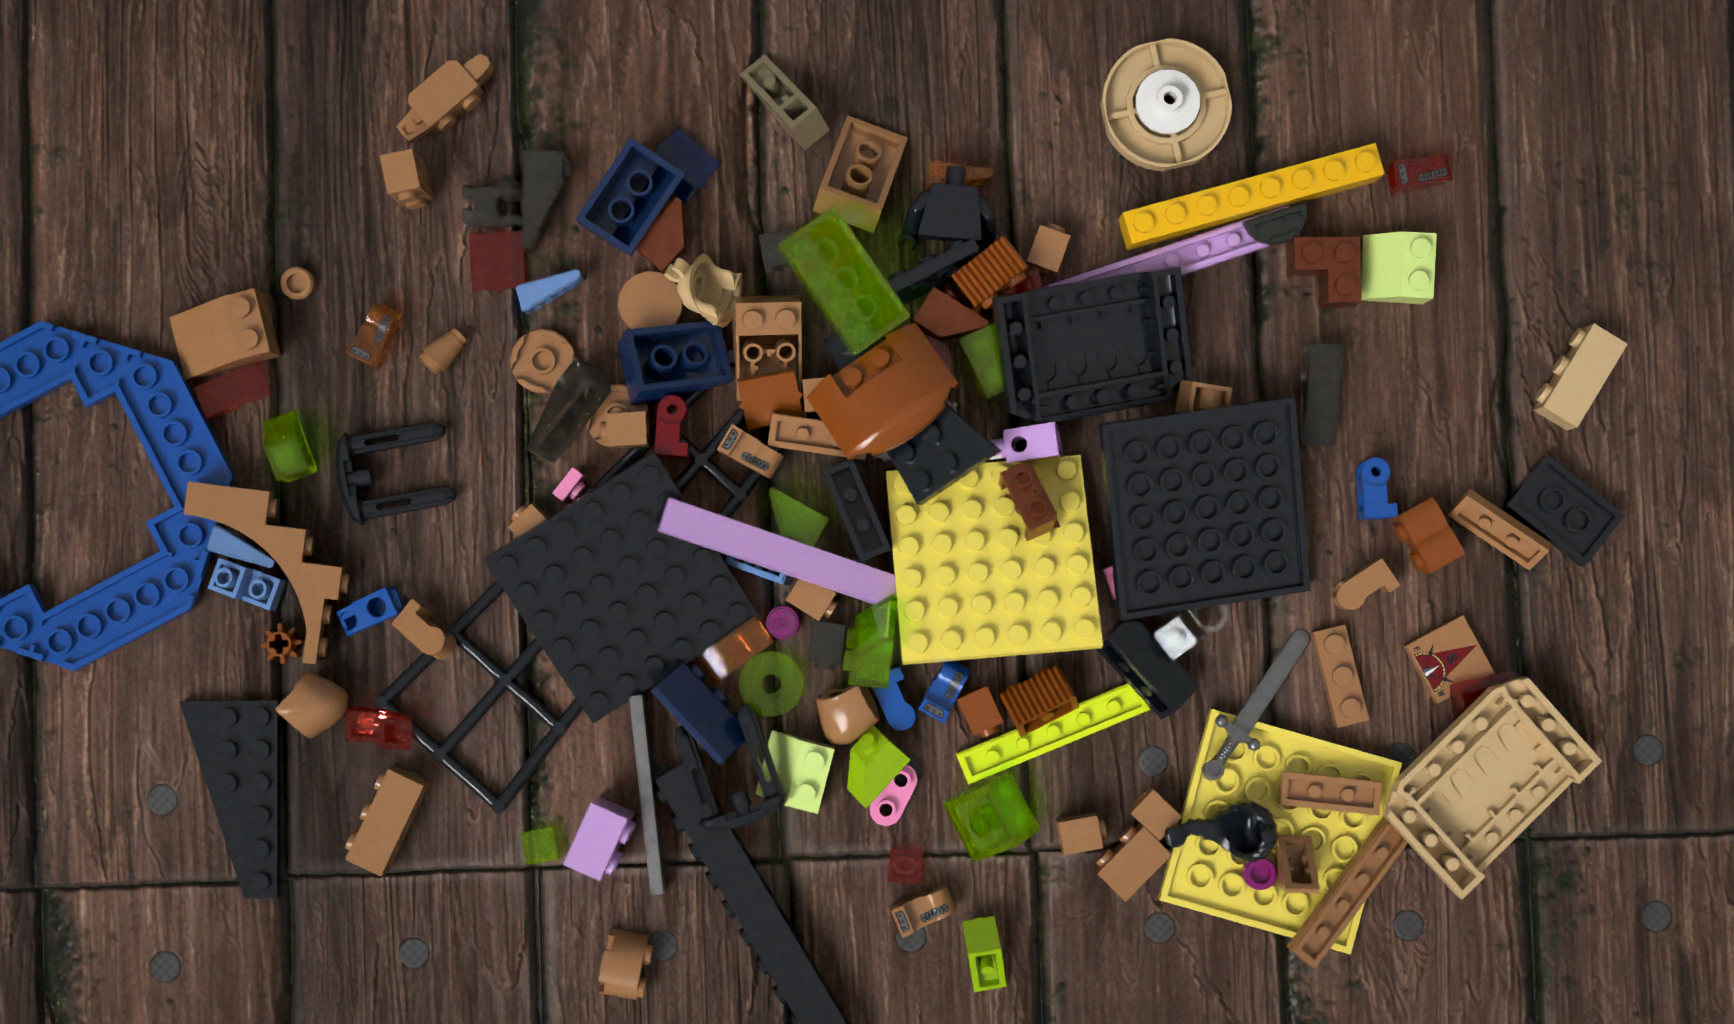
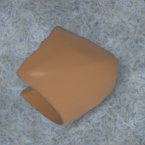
M308 671L297 680L291 693L275 710L299 732L312 739L332 727L345 715L349 696L346 690L336 683Z
M863 679L845 689H830L816 697L820 724L825 738L831 744L846 745L853 743L880 720L877 705Z

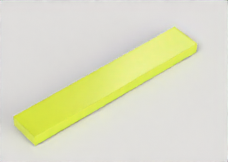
M1125 683L1079 702V708L1023 737H1020L1017 729H1013L957 752L956 756L969 785L1149 711L1150 708L1128 683Z

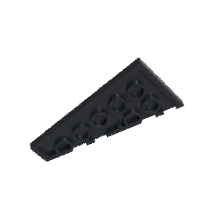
M849 322L824 340L826 347L840 370L878 345L857 326ZM945 401L946 407L924 430L907 442L887 451L918 505L925 504L1002 451L994 443L986 439L972 424H969L959 416Z
M281 700L179 701L244 899H272L281 897V715L275 710L281 703Z

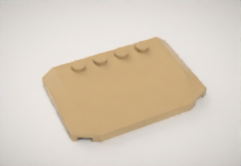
M1522 676L1489 687L1395 779L1382 815L1458 898L1463 900L1486 877L1482 871L1572 782L1580 784L1602 760L1528 677Z

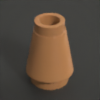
M453 328L423 347V352L418 358L432 373L438 375L441 371L445 372L467 343V340L457 329Z

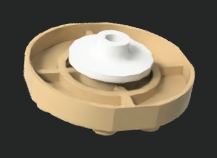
M1173 38L1140 44L1127 51L1112 67L1103 86L1100 100L1106 134L1115 149L1132 163L1155 171L1171 170L1193 165L1201 161L1216 147L1224 136L1232 114V101L1225 72L1220 64L1201 47L1188 41Z

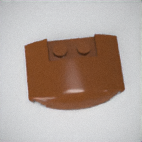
M916 323L906 325L886 334V339L838 373L833 376L829 373L807 396V399L848 460L855 459L853 454L871 453L875 456L884 453L916 436L933 422L946 407L944 401L951 387L956 390L958 382Z

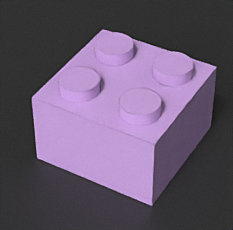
M600 796L592 801L563 865L598 881H601L606 874L611 876L613 871L617 869L623 853L618 851L620 845H625L630 840L637 823L632 821L635 812Z

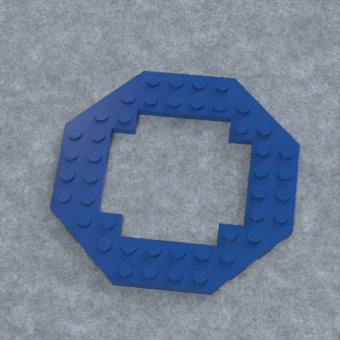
M39 321L0 342V419L70 382H73L85 407L88 408L117 395L174 505L173 508L145 522L160 550L159 552L50 610L46 609L34 584H27L3 597L0 591V648L39 661L56 664L65 669L78 671L195 609L212 556V552L207 549L210 534L214 524L221 526L222 523L207 518L183 515L187 484L189 481L233 487L237 476L177 362Z

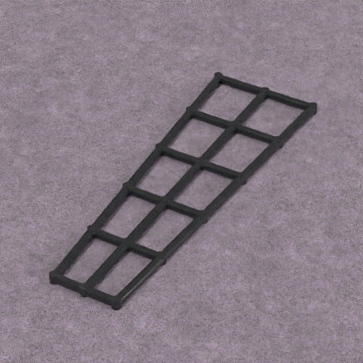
M729 350L727 354L730 367L733 366L735 368L734 350ZM709 389L684 395L681 399H683L689 410ZM740 408L702 450H699L682 435V443H688L691 446L690 459L692 462L674 481L679 492L682 493L698 473L704 470L732 495L718 512L719 515L727 518L733 516L763 477V475L751 470L739 485L711 460L718 452L717 448L731 424L739 428L745 422L744 410ZM656 424L650 429V446L655 443ZM769 446V448L779 454L784 450V448ZM650 447L630 448L586 493L634 464ZM497 580L445 630L455 637L457 645L495 678L497 682L440 745L392 702L436 659L435 657L422 653L375 699L374 703L377 708L386 713L432 754L435 760L442 763L488 804L495 813H502L583 708L577 699L574 698L561 717L558 718L516 680L543 649L536 638L505 671L463 633L504 592ZM508 690L550 727L551 730L498 797L450 753L502 694Z

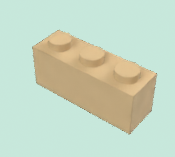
M1596 324L1578 328L1574 332L1568 343L1571 345L1570 350L1566 356L1562 355L1552 368V372L1555 373L1549 384L1545 383L1540 388L1535 397V400L1538 402L1533 410L1565 430L1578 428L1628 345Z

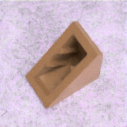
M1278 835L1276 845L1277 878L1275 886L1285 893L1319 894L1320 886L1311 836Z

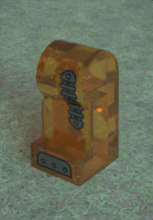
M379 303L374 304L367 314L364 325L361 326L354 341L349 343L345 353L379 370L400 326L401 314Z

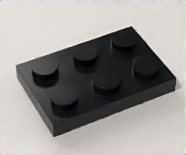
M974 238L968 241L961 239L948 246L947 252L937 257L935 254L926 256L918 262L917 267L908 272L906 269H902L893 273L888 278L889 281L885 283L887 300L893 311L930 293L933 287L938 289L953 281L952 275L980 254V249Z
M1548 454L1540 458L1503 505L1580 567L1586 566L1625 516Z

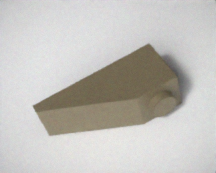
M765 54L740 74L742 79L787 133L804 150L808 149L830 131L818 108Z

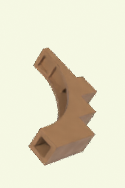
M188 481L183 515L207 518L240 531L266 550L282 568L298 596L304 615L306 637L302 663H319L320 657H326L328 649V638L323 637L325 624L330 625L333 606L327 605L328 599L340 600L342 599V593L347 594L349 590L350 574H345L346 567L306 562L307 556H312L315 539L309 536L310 529L270 524L271 518L276 519L279 500L274 499L275 492Z

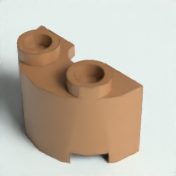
M615 928L610 929L607 949H604L600 967L598 993L637 1000L638 997H644L647 978L641 977L643 965H650L654 947L653 945H648L650 935Z

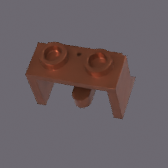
M1025 461L1000 472L999 486L1001 490L1008 489L1016 505L1015 511L1021 515L1026 525L1024 536L1027 542L1061 527L1056 518L1057 513L1033 465L1028 466Z

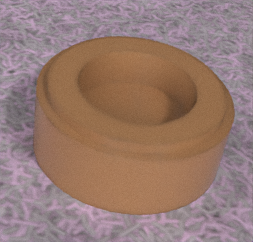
M292 267L282 275L281 289L289 298L303 300L313 293L315 278L307 269Z

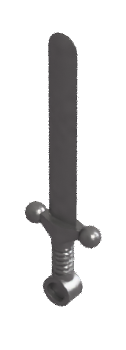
M1297 629L1292 633L1233 723L1228 722V718L1225 715H1218L1216 717V725L1225 728L1227 738L1213 759L1203 764L1202 775L1205 779L1214 781L1223 776L1224 765L1239 743L1247 744L1248 748L1252 751H1257L1260 748V741L1256 738H1251L1249 733L1309 645L1310 635L1306 630Z

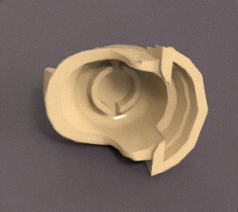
M707 254L698 256L690 266L679 257L674 265L669 264L664 275L669 280L678 283L677 291L682 303L688 309L701 314L712 325L727 326L732 320V297L742 296V273H734L716 267Z

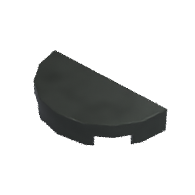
M1304 202L1245 221L1242 224L1248 235L1257 242L1269 246L1283 245L1297 237L1304 227L1308 216L1307 203Z

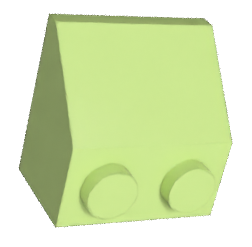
M1402 231L1363 235L1361 241V300L1424 304L1432 300L1434 297L1437 233Z
M772 730L768 748L784 792L789 793L787 803L784 805L818 814L835 746ZM764 759L762 769L766 780L770 781L771 777ZM758 781L755 794L764 797Z

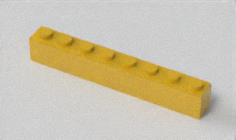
M1376 143L1126 211L1122 213L1118 221L1126 249L1131 250L1265 213L1286 205H1294L1374 183L1385 173Z

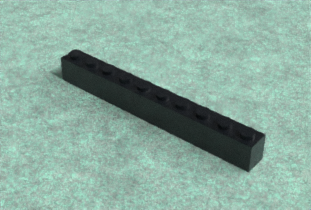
M682 763L655 779L658 786L654 790L658 798L664 805L669 803L675 813L671 816L674 825L680 833L685 831L690 838L691 843L688 844L692 855L696 861L702 859L709 870L705 872L708 882L714 890L719 888L725 897V900L722 901L724 909L731 919L736 916L742 928L739 929V933L748 947L754 946L759 955L756 958L759 968L765 976L770 973L776 985L773 986V990L781 1004L787 1002L793 1012L790 1015L792 1023L851 1024L736 830L704 831L697 825L700 823L701 818ZM695 769L694 775L703 802L707 803V797L698 770ZM715 797L720 813L726 815Z

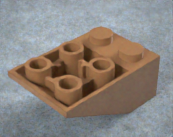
M797 295L732 297L737 401H741L737 379L793 368L797 387L802 391L801 300Z

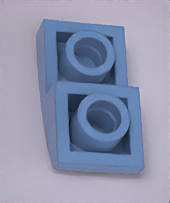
M218 558L208 589L276 612L287 581L262 571Z

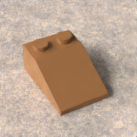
M847 115L820 185L813 211L874 233L908 137Z
M255 288L221 296L169 317L183 375L186 380L281 356L266 294Z

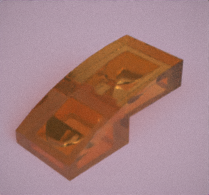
M754 616L706 649V652L701 654L699 658L715 681L718 682L774 643V640L760 620Z

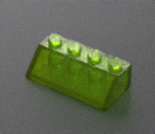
M832 206L779 243L778 251L852 356L857 355L911 317L835 206Z

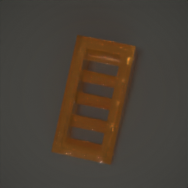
M931 160L928 164L925 189H930L932 183L945 184L947 166L966 168L965 186L991 183L994 170L992 168Z

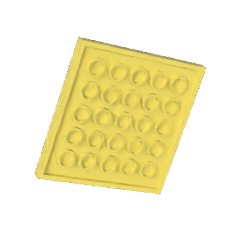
M1081 455L1027 462L1028 466L1033 465L1057 513L1056 518L1061 526L1028 542L1024 536L1026 525L1021 515L1016 513V505L1008 489L1001 490L999 486L1000 472L1020 463L1009 464L1007 461L983 463L923 505H918L915 502L898 470L886 471L903 665L1099 649L1103 647Z
M1210 708L1183 804L1182 818L1178 823L1180 825L1186 823L1190 818L1194 820L1197 818L1204 820L1212 819L1219 810L1225 808L1229 803H1235L1241 799L1249 802L1253 800L1272 813L1274 822L1277 825L1278 835L1311 836L1320 892L1319 894L1285 893L1276 887L1275 883L1266 890L1253 889L1245 883L1242 877V867L1246 860L1239 859L1231 852L1225 851L1214 841L1190 835L1183 845L1171 848L1170 853L1172 856L1168 859L1158 899L1293 938L1383 818L1382 814L1394 781L1400 774L1402 762L1257 722L1249 736L1260 741V748L1257 751H1252L1248 748L1247 744L1239 743L1224 765L1223 776L1217 780L1209 781L1202 775V766L1205 762L1213 759L1227 738L1225 728L1218 727L1215 719L1218 715H1225L1228 718V722L1233 723L1237 717L1236 715ZM1290 771L1383 782L1380 814L1370 815L1279 805L1277 802L1280 772ZM1276 845L1272 852L1266 857L1274 863L1275 867ZM1364 904L1330 949L1351 955Z

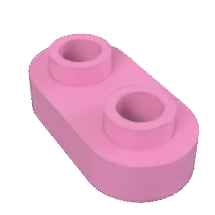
M909 764L898 773L904 774L907 777V783L903 786H898L893 779L870 804V815L876 823L889 826L900 819L917 785L916 772ZM887 803L892 806V812L889 815L881 814L879 809L882 804Z

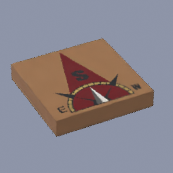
M1459 615L1403 645L1435 704L1495 673L1464 615Z

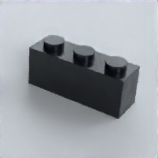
M846 460L823 470L825 480L860 562L863 563L891 551V547L854 460Z
M1139 619L1118 622L1102 639L1103 647L1096 649L1161 719L1175 713L1199 688L1192 674L1186 668L1180 666L1170 655L1168 648L1159 643L1148 631L1147 626Z

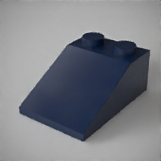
M709 321L628 329L624 331L617 344L631 405L660 402L662 398L668 395L680 397L731 383L734 380L722 329L720 326L712 325Z

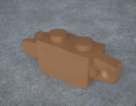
M481 53L471 58L463 66L458 61L448 60L408 95V104L412 109L396 126L399 132L412 144L431 131L437 135L440 131L446 132L451 129L457 122L456 118L465 110L470 111L480 103L481 96L484 94L481 87L490 80L489 78L496 71L493 63L489 61L490 58Z

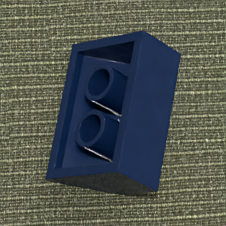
M630 137L576 217V221L581 227L605 243L632 256L686 174Z
M683 662L653 688L651 692L720 765L745 741L738 721V712L734 713L726 705L730 700L717 686L713 690L704 681L707 675L695 662L691 666Z

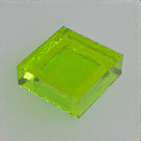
M554 826L520 833L526 866L560 858Z

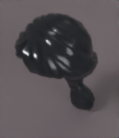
M1241 799L1235 803H1229L1225 808L1219 810L1212 819L1204 820L1197 818L1194 820L1190 818L1186 823H1182L1179 826L1166 828L1164 836L1166 843L1173 848L1183 845L1190 835L1199 836L1201 839L1214 841L1225 851L1231 852L1239 859L1253 863L1264 859L1272 852L1278 841L1279 833L1273 815L1267 808L1255 803L1253 800L1249 802Z

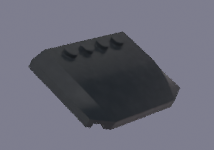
M1181 267L1151 269L992 297L1007 413L1041 424L1065 421L1166 402L1179 389L1181 380L1193 381Z

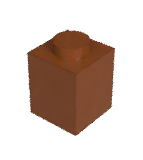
M987 685L957 697L956 700L973 736L980 734L981 738H984L999 731L997 725L1004 721Z

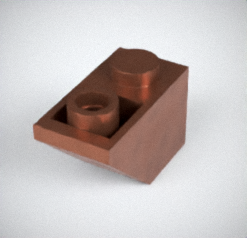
M677 196L672 202L668 200L658 218L636 248V251L662 274H665L669 264L674 265L678 257L682 258L687 253L685 209L682 201Z
M933 287L912 323H916L920 330L938 341L983 332L988 326L989 321L985 319L986 313L981 309L976 310L972 304L968 308L957 301L959 297L949 289L942 287L941 290Z

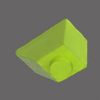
M873 725L851 748L847 789L862 806L867 808L911 759Z
M995 916L976 917L972 920L962 921L974 992L1007 987Z

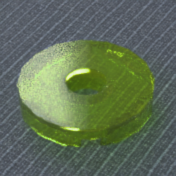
M768 651L757 654L746 662L740 673L739 689L741 698L745 703L750 704L759 715L774 717L786 714L796 706L803 694L804 679L802 671L794 659L784 653ZM773 674L780 679L781 687L777 692L768 693L763 689L762 680L766 675Z

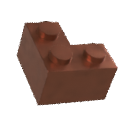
M1294 237L1286 244L1287 276H1319L1320 308H1352L1361 303L1360 237Z

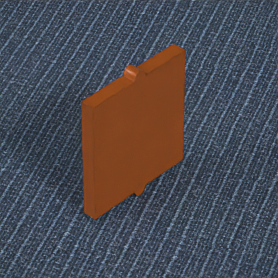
M794 368L737 379L741 396L739 407L744 410L748 430L770 426L772 412L804 417L800 401L802 391L797 387Z

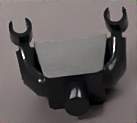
M947 166L945 184L932 183L930 189H925L919 193L908 207L903 231L897 242L899 248L901 247L902 240L906 238L913 242L911 251L916 249L918 239L956 242L961 239L968 241L974 238L980 253L984 248L995 243L996 216L987 198L979 194L978 187L965 186V167Z

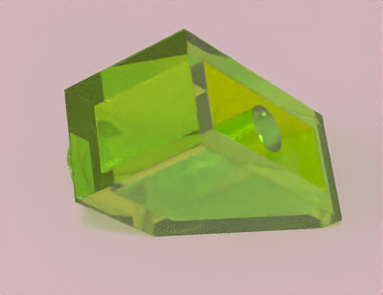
M295 410L264 421L265 451L276 481L288 483L318 472Z
M771 487L768 493L780 535L815 547L830 519Z

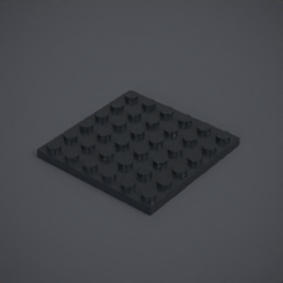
M1284 396L1098 423L1118 619L1121 621L1311 591L1295 397Z
M654 451L484 558L485 563L592 723L597 722L628 702L630 696L639 695L667 677L683 662L689 663L759 618L758 613L718 551L658 531L667 499L672 498L684 503L686 501Z

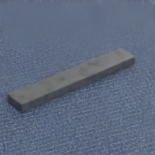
M646 694L630 696L629 702L650 893L657 895L664 894L667 886L657 795L654 790L656 786Z

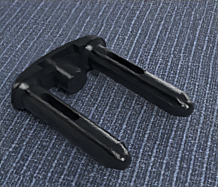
M430 422L352 437L346 432L339 438L336 447L335 463L337 483L346 510L354 522L364 525L368 519L445 506L456 499V490L446 486L363 501L358 488L373 486L374 477L370 466L355 469L354 456L437 441L445 435V427L442 424ZM400 436V439L397 441L368 446V442L372 440ZM411 499V504L379 510V506L382 504Z
M745 703L739 707L738 721L764 799L762 802L753 805L747 789L729 795L734 811L732 813L723 815L719 811L696 739L683 725L676 729L675 743L701 818L700 823L697 825L704 831L728 830L751 824L765 818L787 803L789 793L784 792L757 712L750 704ZM757 747H760L771 777L770 781H767L756 751ZM695 769L698 770L707 797V803L703 802L694 775Z

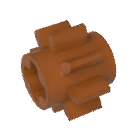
M279 623L277 626L278 632L273 630L265 631L268 639L266 643L261 644V647L267 648L269 651L268 660H274L280 656L281 664H288L289 655L295 658L302 656L298 649L301 644L305 643V640H299V637L296 635L299 631L298 627H293L287 631L286 624ZM288 640V647H279L278 642Z

